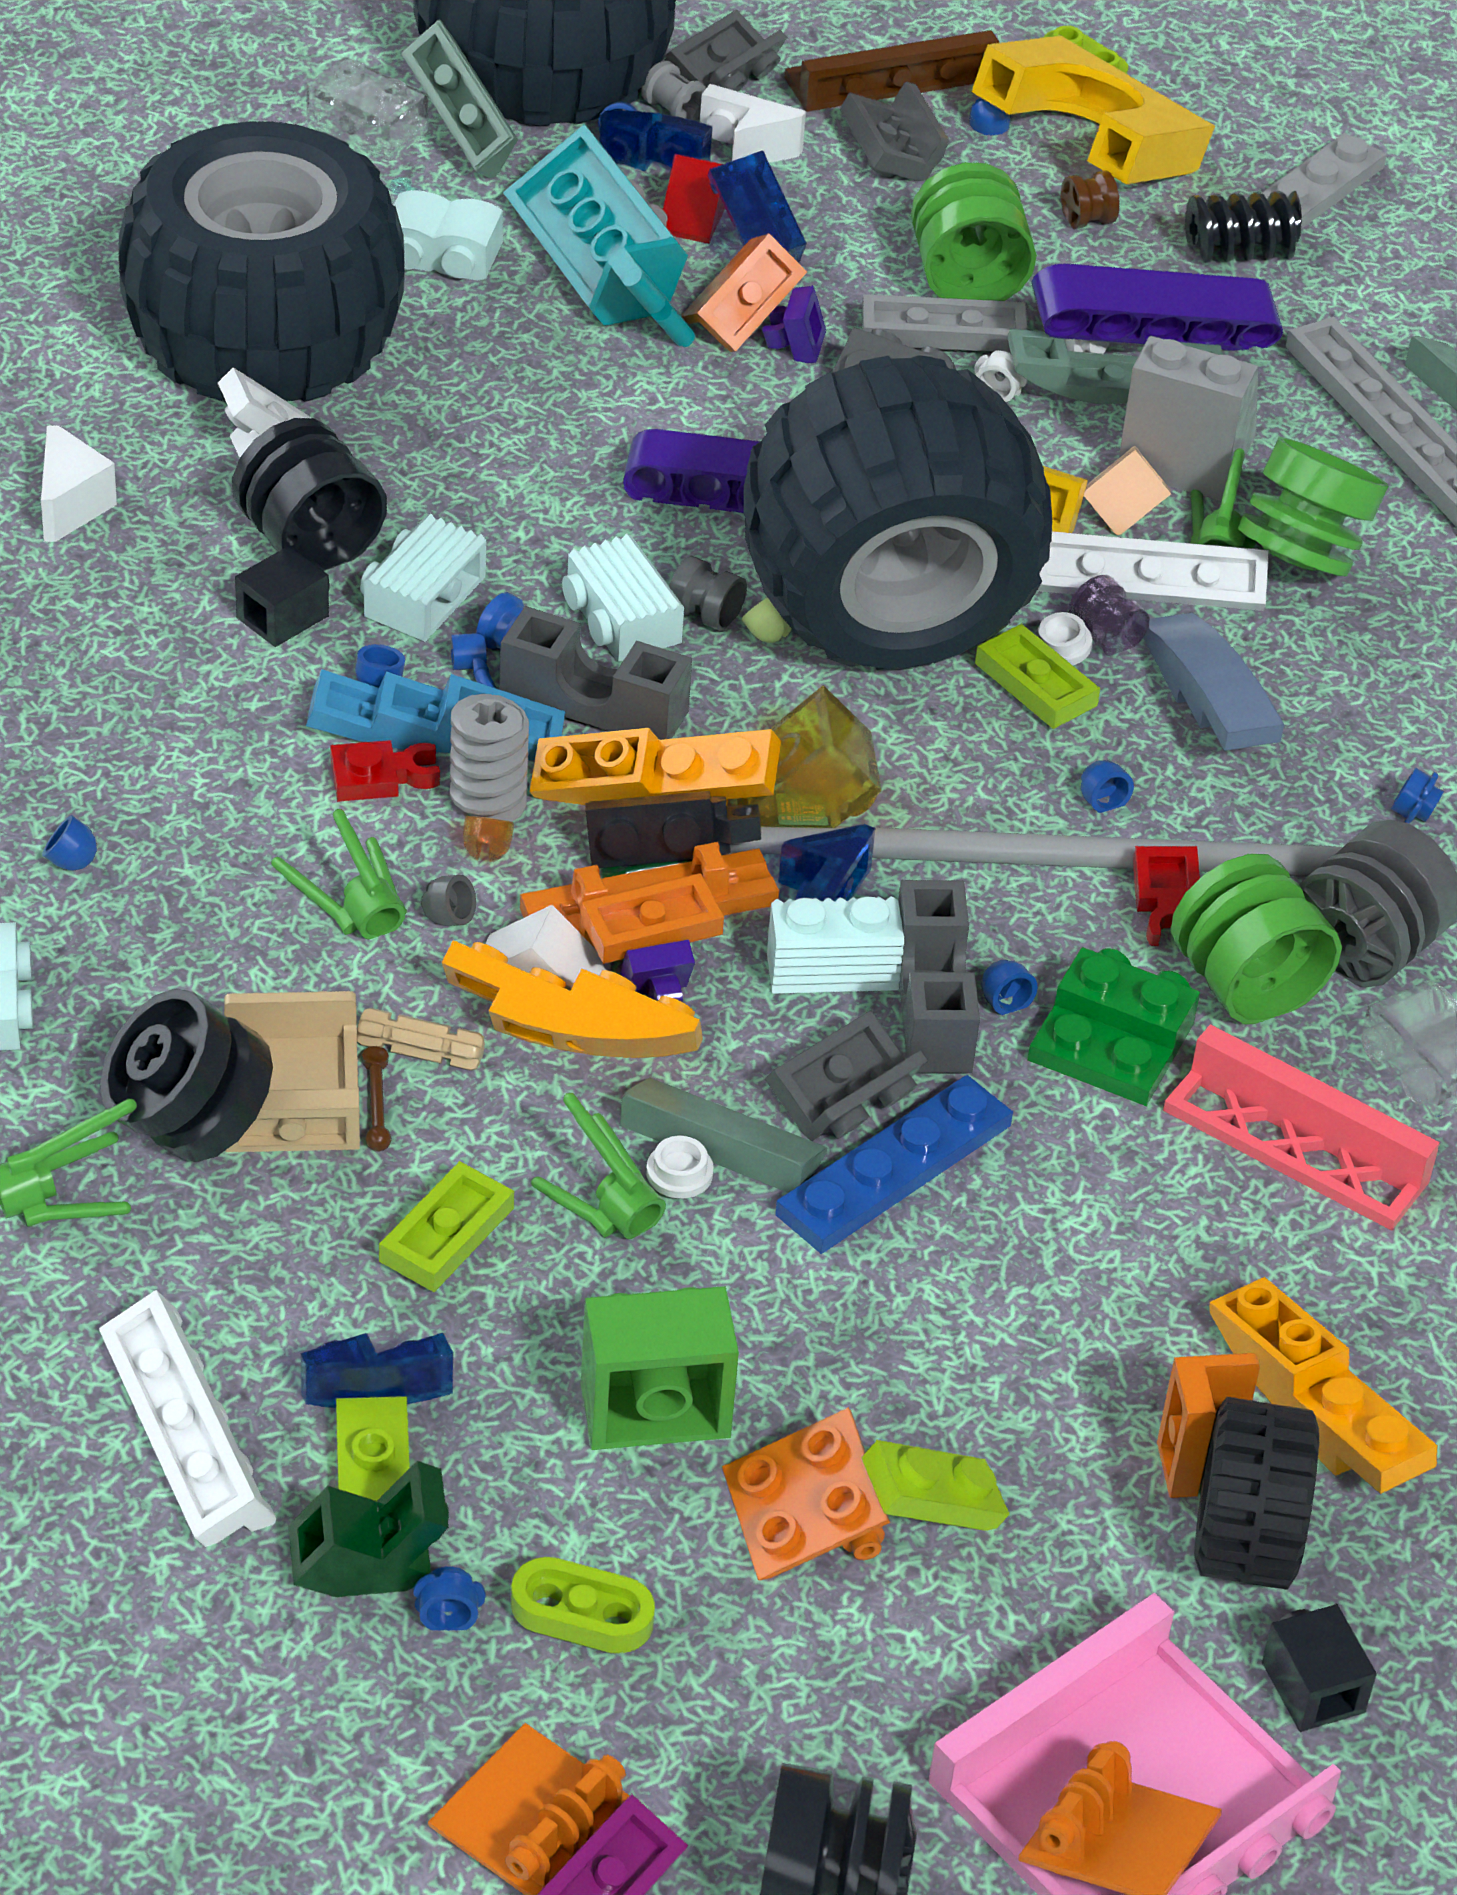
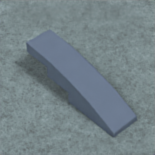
M1193 612L1138 620L1137 626L1176 702H1187L1200 728H1213L1224 751L1281 742L1284 728L1282 719L1262 685L1246 663L1216 629Z

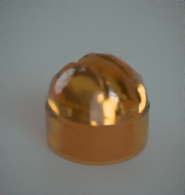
M465 816L463 845L467 853L478 861L482 846L489 845V861L495 862L501 859L509 851L515 823L492 818Z

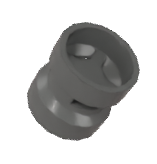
M693 555L686 557L680 563L669 584V588L684 606L685 616L693 613L701 615L703 624L721 632L739 615L747 593L746 579L729 571L718 574L712 570L710 563Z

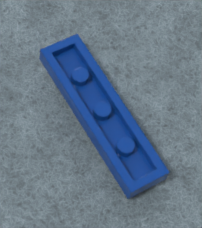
M965 1075L778 1199L775 1215L815 1250L823 1254L1009 1128L1012 1123L1013 1111L969 1075Z

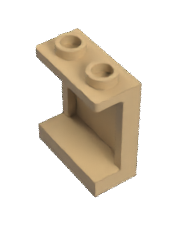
M352 991L232 993L225 995L224 1015L235 1018L256 1031L269 1045L273 1063L269 1093L256 1120L240 1140L228 1148L226 1152L360 1149L356 994Z

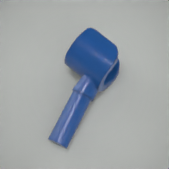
M477 633L451 635L453 670L472 669L473 676L478 683L496 688L487 666L484 636Z

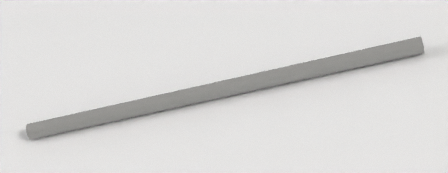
M761 823V825H772V823ZM773 823V826H761V840L730 844L731 853L759 848L762 854L1134 869L1133 856L1135 846H1197L1199 872H1209L1227 860L1246 854H1268L1281 862L1289 872V875L1309 876L1342 848L1336 846L851 826L792 827L777 826L776 823Z

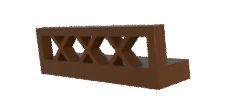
M992 30L803 60L802 66L785 68L784 78L806 112L840 107L849 92L873 100L894 98L898 95L905 82L916 84L921 93L972 85L975 83L987 45L999 43V40Z

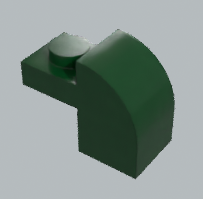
M416 1461L377 1501L327 1486L288 1525L293 1584L333 1597L403 1592L414 1588L419 1579L431 1573L428 1547L438 1541L449 1528V1508L445 1502L441 1468Z

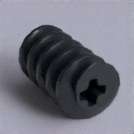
M1296 190L1291 192L1288 198L1281 191L1270 193L1268 198L1261 192H1254L1249 195L1247 200L1240 193L1229 195L1226 201L1223 196L1213 194L1208 197L1206 202L1199 195H1193L1189 198L1186 206V240L1191 250L1199 248L1204 263L1212 261L1215 247H1220L1224 261L1230 262L1233 258L1235 246H1240L1245 261H1251L1256 245L1261 246L1264 258L1271 260L1274 257L1276 244H1281L1285 258L1291 259L1294 257L1296 245L1301 235L1302 211Z

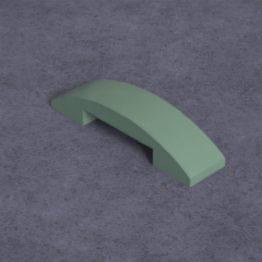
M1009 329L1007 339L1015 371L1028 381L1058 395L1094 404L1127 403L1132 369L1138 359L1137 356L1067 351L1065 339L1050 337L1045 331ZM1180 342L1189 347L1223 355L1221 345Z

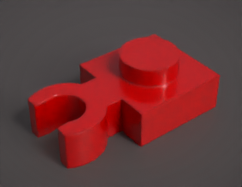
M391 740L330 745V760L337 802L399 797V784H408L417 789H432L440 786L439 766H420L436 764L435 744L417 743L409 746L403 752H393Z
M1135 846L1133 868L1137 912H1152L1146 932L1147 941L1151 946H1159L1161 930L1171 928L1174 911L1185 893L1200 879L1197 846Z

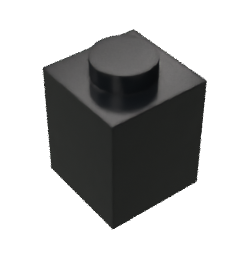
M287 546L235 576L236 618L271 645L277 647L329 617V576L319 564L308 560L291 546Z
M1338 1604L1314 1611L1307 1609L1295 1610L1286 1614L1278 1621L1271 1623L1262 1664L1299 1732L1366 1713L1377 1673Z

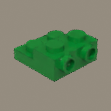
M1082 947L1057 987L1055 1005L1030 1044L1027 1061L1147 1107L1194 1025L1200 991L1190 988L1188 981L1176 972L1161 971L1156 975L1134 967L1129 959L1118 950L1105 948L1097 953Z

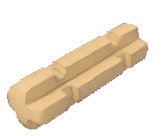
M374 1008L365 1009L358 1022L357 1042L362 1046H380L383 1048L384 1044L391 1046L392 1053L440 1064L443 1058L451 1060L450 1066L470 1071L476 1070L483 1058L485 1041L484 1036L479 1032L459 1028L457 1034L450 1033L451 1027L448 1025L405 1015H399L397 1020L391 1019V1012Z

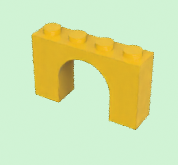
M1062 36L988 44L972 89V93L1009 115L1039 110H1055L1075 114L1099 123L1100 125L1087 161L1103 171H1109L1114 178L1124 184L1187 175L1197 171L1200 168L1215 125Z

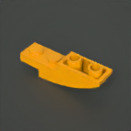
M650 728L539 738L529 792L534 798L585 805V803L591 801L710 791V796H725L727 805L728 799L774 795L781 740L772 729L659 740Z
M454 940L441 962L448 983L493 1002L489 1009V1014L494 1030L527 1042L563 1051L595 1056L650 1058L698 1051L703 1040L700 1019L694 1017L695 1011L691 1007L669 996H660L659 1000L656 1001L635 992L636 986L634 983L612 971L602 970L598 976L581 968L569 991L565 989L567 986L565 981L547 970L533 967L530 973L507 964V956L487 944L474 942L470 948Z
M1266 1277L1260 1278L1210 1302L1209 1313L1233 1354L1255 1353L1257 1355L1260 1370L1256 1386L1271 1404L1314 1411L1319 1426L1318 1458L1335 1476L1352 1469L1376 1491L1382 1494L1437 1467L1438 1445L1349 1370V1348Z

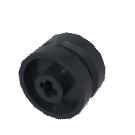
M175 988L156 994L132 1013L117 1032L106 1054L100 1079L102 1104L105 1109H110L127 1099H133L137 1104L136 1109L118 1119V1122L137 1133L150 1136L158 1146L178 1158L200 1162L217 1157L240 1140L256 1120L269 1093L273 1071L270 1047L256 1031L235 1018L224 1016L215 1005L192 991Z

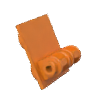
M849 1407L722 1466L758 1580L773 1578L839 1546H843L848 1552L853 1551L854 1557L858 1560L872 1559L881 1552V1543L885 1537L882 1526L889 1524L890 1521L888 1515L883 1512L861 1459L866 1452Z
M524 1723L428 1821V1826L522 1894L538 1895L630 1796L622 1790L621 1781L625 1778L626 1772L622 1764L610 1755H603L600 1760L589 1759L584 1764L527 1723Z
M1117 1741L1099 1743L1091 1749L1087 1756V1769L1082 1768L1072 1775L1068 1784L1059 1793L1058 1802L1041 1817L1039 1828L1019 1853L1018 1857L1020 1862L1125 1895H1168L1221 1817L1222 1809L1133 1783L1131 1755L1126 1746Z

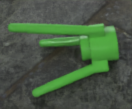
M1237 448L1234 451L1219 509L1213 511L1212 514L1204 519L1202 492L1199 490H1192L1190 492L1192 538L1190 544L1254 549L1257 542L1238 530L1242 516L1233 510L1245 457L1243 449ZM1263 513L1261 517L1270 519L1271 516Z
M336 809L333 812V818L360 873L344 889V907L340 906L282 858L274 857L272 859V866L291 884L333 917L345 935L359 930L362 937L370 940L397 930L405 919L407 909L397 895L378 840L370 837L366 841L371 860L370 863L354 828L342 809Z
M566 1093L563 1097L565 1105L613 1171L602 1180L596 1190V1197L600 1200L599 1209L542 1177H534L531 1184L551 1200L590 1222L604 1238L613 1234L618 1229L626 1239H633L659 1222L665 1212L666 1203L646 1182L603 1115L595 1113L591 1116L573 1093Z
M127 1099L28 1151L7 1157V1162L0 1164V1206L5 1218L8 1219L23 1214L27 1227L48 1220L128 1214L131 1211V1205L126 1201L46 1205L45 1199L57 1196L51 1171L115 1144L119 1140V1136L116 1132L112 1131L72 1147L69 1146L133 1112L137 1107L135 1100Z

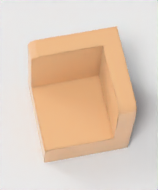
M1133 446L1086 485L1084 497L1116 535H1121L1171 494V490L1136 446Z

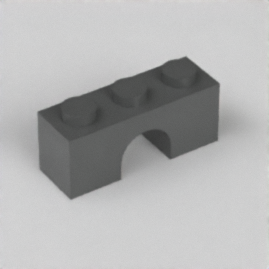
M528 606L523 608L501 641L500 690L565 711L564 717L608 731L650 728L659 740L673 738L689 712L692 671L691 657L636 640L618 669L606 668L593 661L585 653L580 642L581 623Z
M901 880L898 902L904 933V946L899 988L906 1059L921 1050L928 1062L917 1073H972L980 1015L975 972H966L969 919L964 881Z

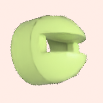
M768 597L749 610L741 619L751 634L767 643L779 641L782 636H788L792 630Z

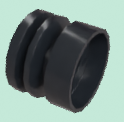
M293 418L270 427L254 439L242 454L232 477V494L235 502L243 514L253 522L257 530L267 537L271 546L277 552L287 546H291L308 560L319 564L324 571L352 561L363 554L378 536L387 515V495L380 482L359 459L352 456L349 448L338 439L329 426L314 418Z
M782 1763L760 1895H907L917 1836L910 1803L912 1785L893 1782L887 1816L869 1813L874 1778L862 1776L856 1788L850 1809L847 1810L834 1807L832 1771Z

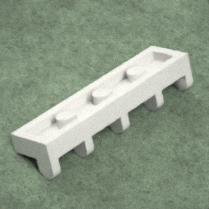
M1052 532L1050 559L1039 573L1042 583L1037 591L1263 611L1266 605L1268 550Z
M155 1290L98 1329L194 1538L207 1547L220 1542L242 1526L253 1532L274 1525L276 1516L270 1504L262 1498L252 1477L253 1468L247 1456L239 1450L227 1424L228 1416L223 1405L215 1399L202 1372L204 1365L198 1353L190 1347L181 1328L182 1319L177 1309Z

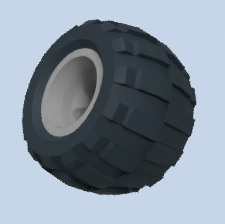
M414 0L413 13L420 36L436 21H443L446 29L458 44L505 119L521 121L524 124L550 126V124L573 122V124L598 119L602 111L614 102L631 104L638 99V90H641L642 86L645 85L649 70L657 63L663 61L674 30L676 0Z
M246 121L223 124L201 130L171 143L169 149L153 156L140 171V181L133 188L130 204L125 207L119 233L118 248L120 292L135 335L140 338L145 354L157 360V369L174 383H184L197 389V394L226 402L218 382L232 368H235L286 402L295 400L308 401L331 394L333 388L343 383L354 382L371 368V358L383 352L387 337L391 335L404 293V234L396 206L392 205L389 190L380 180V171L367 156L351 149L349 143L318 130L296 124L273 121Z
M921 355L912 358L890 359V356L862 360L859 364L834 373L829 372L807 384L803 392L777 409L765 423L767 434L762 441L752 447L747 467L748 471L744 483L745 539L765 595L796 634L798 633L808 646H815L825 650L827 659L850 667L862 665L876 667L877 670H903L930 663L935 664L960 655L977 644L989 640L1011 623L1010 619L1020 608L1030 603L1042 583L1039 573L1050 559V543L1052 542L1050 488L1031 435L1020 423L1017 415L1004 399L968 369L956 370L948 368L944 359Z

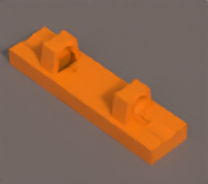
M718 842L695 846L692 861L606 878H601L598 865L574 869L572 884L520 894V910L523 918L553 905L580 933L582 901L698 873L702 874L723 916L771 907L773 901L779 900V889L768 870L766 861L759 848L721 855L720 845Z

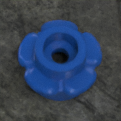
M1415 767L1396 797L1391 810L1405 817L1406 820L1404 822L1411 823L1415 817L1426 822L1444 793L1443 790L1435 786L1438 774L1433 772L1430 776Z
M453 1566L440 1567L430 1574L423 1576L418 1580L413 1590L414 1596L417 1597L414 1606L419 1612L420 1620L425 1627L432 1631L469 1629L477 1621L478 1607L484 1604L486 1597L485 1589L480 1582H473L472 1576L469 1573ZM444 1612H453V1613H452L451 1615H446Z

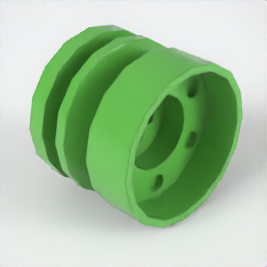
M971 162L943 168L924 182L914 196L910 216L927 281L939 298L1006 301L1019 292L1033 274L1037 254L1017 184L1005 171L987 163Z
M1278 437L1263 470V474L1276 485L1283 488L1282 493L1279 497L1267 493L1253 492L1250 503L1271 517L1268 519L1244 513L1238 525V530L1261 544L1264 550H1268V553L1290 564L1310 571H1324L1338 576H1348L1353 560L1333 548V544L1351 550H1360L1363 539L1343 525L1344 520L1347 516L1357 520L1373 521L1388 489V484L1370 472L1323 450L1289 438Z
M1246 854L1223 862L1204 874L1183 896L1174 911L1170 930L1175 945L1185 957L1189 958L1194 970L1206 978L1209 989L1232 1018L1243 1024H1257L1295 1011L1308 1003L1329 981L1338 966L1342 950L1336 930L1319 909L1305 899L1302 888L1290 878L1289 872L1281 862L1268 854Z

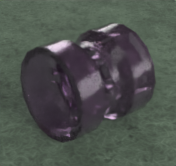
M1098 575L1086 581L1074 593L1069 603L1068 612L1080 617L1084 621L1085 626L1090 632L1092 631L1091 636L1094 643L1109 656L1135 647L1143 639L1149 628L1150 618L1148 613L1138 602L1126 599L1124 588L1109 575Z

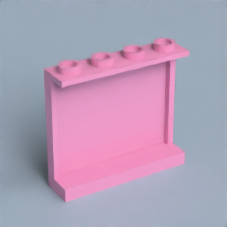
M1153 1593L935 1742L928 1782L1038 1895H1125L1020 1862L1018 1857L1019 1853L1039 1828L1041 1817L1058 1802L1059 1793L1068 1784L1072 1775L1077 1770L1087 1769V1756L1091 1749L1099 1743H1107L1108 1741L1120 1742L1126 1746L1131 1755L1133 1783L1222 1809L1221 1817L1168 1895H1226L1227 1886L1244 1873L1250 1879H1255L1265 1873L1279 1857L1282 1845L1297 1834H1300L1304 1839H1309L1328 1824L1336 1810L1333 1799L1341 1770L1335 1764H1332L1313 1778L1169 1640L1174 1611L1159 1596Z

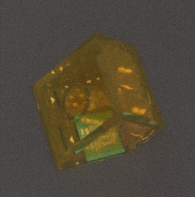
M824 685L821 686L770 728L781 740L774 795L739 798L737 803L738 806L758 804L761 827L836 828L850 816L856 817L863 814L872 806L877 795L882 791L871 731Z

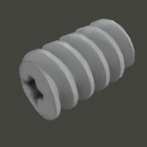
M478 694L468 696L458 701L451 710L450 798L455 806L467 813H471L475 819L482 823L494 826L507 825L518 819L526 809L529 720L520 706L500 695Z

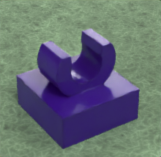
M794 287L788 305L778 306L769 314L771 325L763 326L762 329L767 347L771 349H780L790 345L794 361L817 363L827 330L815 287Z
M689 939L627 950L619 975L635 984V992L642 995L646 994L651 999L658 1001L660 996H669L683 1002L681 988L687 987L695 965Z

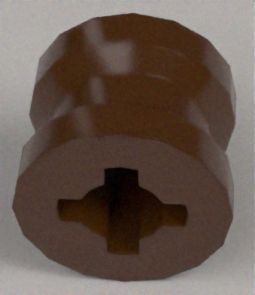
M1109 171L1096 172L1089 179H1083L1079 175L1064 178L1061 185L1062 211L1073 229L1084 228L1088 225L1089 221L1095 220L1102 225L1116 222L1120 209L1119 192L1116 181Z

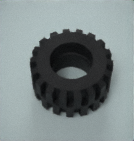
M1226 1397L1217 1409L1206 1456L1196 1527L1194 1559L1200 1576L1288 1590L1295 1580L1304 1555L1317 1475L1319 1426L1313 1410Z

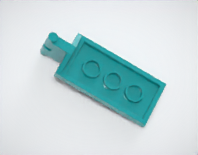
M583 124L503 193L593 314L604 326L652 316L676 345L688 347L695 339V332L671 303L688 254L597 138Z

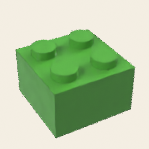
M726 1286L710 1288L686 1287L673 1291L637 1294L615 1293L608 1296L585 1298L581 1389L591 1450L731 1438L739 1350Z

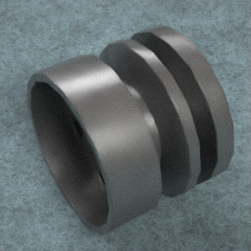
M1391 819L1370 823L1299 884L1305 899L1319 909L1338 933L1342 950L1338 966L1334 972L1353 984L1362 987L1380 986L1387 983L1457 921V872L1449 856L1431 837L1410 824Z

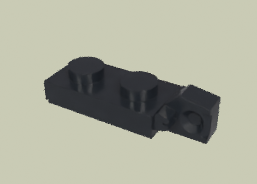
M710 791L585 803L591 866L598 865L599 868L692 860L695 846L718 842L720 853L724 855L731 853L730 844L762 839L758 804L727 807L725 796H710Z

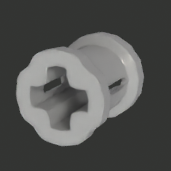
M661 61L649 70L646 83L642 86L641 94L643 99L651 105L660 104L669 110L674 120L683 126L700 117L701 98L706 87L699 81L690 82L681 76L679 68L670 61Z

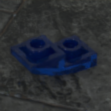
M608 110L600 115L599 142L615 163L645 172L654 161L672 168L675 154L710 161L713 126L660 113Z
M443 1332L420 1340L404 1341L392 1349L379 1353L376 1352L367 1333L341 1341H329L316 1349L300 1353L301 1395L306 1405L336 1408L337 1398L407 1396V1404H412L453 1394V1351Z

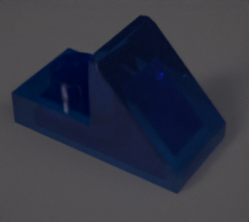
M861 824L785 841L781 846L778 883L798 890L795 900L800 898H816L823 902L826 898H830L835 902L841 897L849 901L854 897L871 870L876 828Z

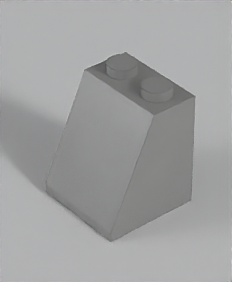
M1149 336L1132 369L1119 458L1133 446H1136L1167 486L1188 492L1199 490L1205 497L1222 501L1234 451L1237 448H1241L1245 451L1246 457L1256 436L1258 366L1239 361L1229 355H1218L1189 347L1175 340Z

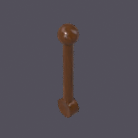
M372 1046L366 1048L362 1054L363 1066L369 1070L371 1129L368 1130L365 1140L370 1149L380 1152L386 1150L392 1140L391 1134L385 1128L382 1069L388 1065V1052L380 1046Z

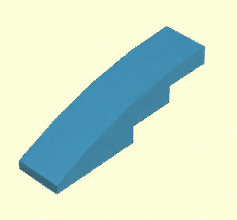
M321 669L314 685L306 726L361 742L391 740L392 748L406 749L417 743H432L436 746V752L450 753L452 746L450 742L452 728L451 710L456 703L471 695H500L514 701L524 710L529 720L527 757L528 760H535L539 738L562 736L565 711L453 674L450 675L444 690L386 671L378 688Z

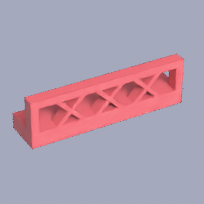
M1211 1024L1197 1039L1191 1071L1165 1100L1163 1111L1391 1231L1429 1184L1440 1144L1439 1141ZM1201 1086L1224 1098L1228 1109L1205 1111L1191 1104L1188 1100ZM1267 1120L1281 1127L1284 1139L1262 1141L1249 1134L1245 1122ZM1324 1150L1338 1157L1342 1169L1320 1171L1306 1164L1302 1152ZM1382 1180L1401 1190V1192L1391 1205L1387 1206L1364 1194L1360 1182Z

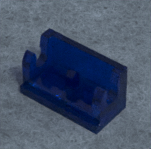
M761 150L710 169L708 177L711 183L709 185L714 194H719L743 247L752 238L770 234L800 263L807 242L764 151Z

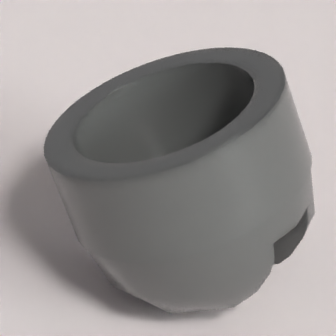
M464 875L441 876L431 880L421 899L424 914L438 925L458 926L468 924L476 910V894L471 881Z

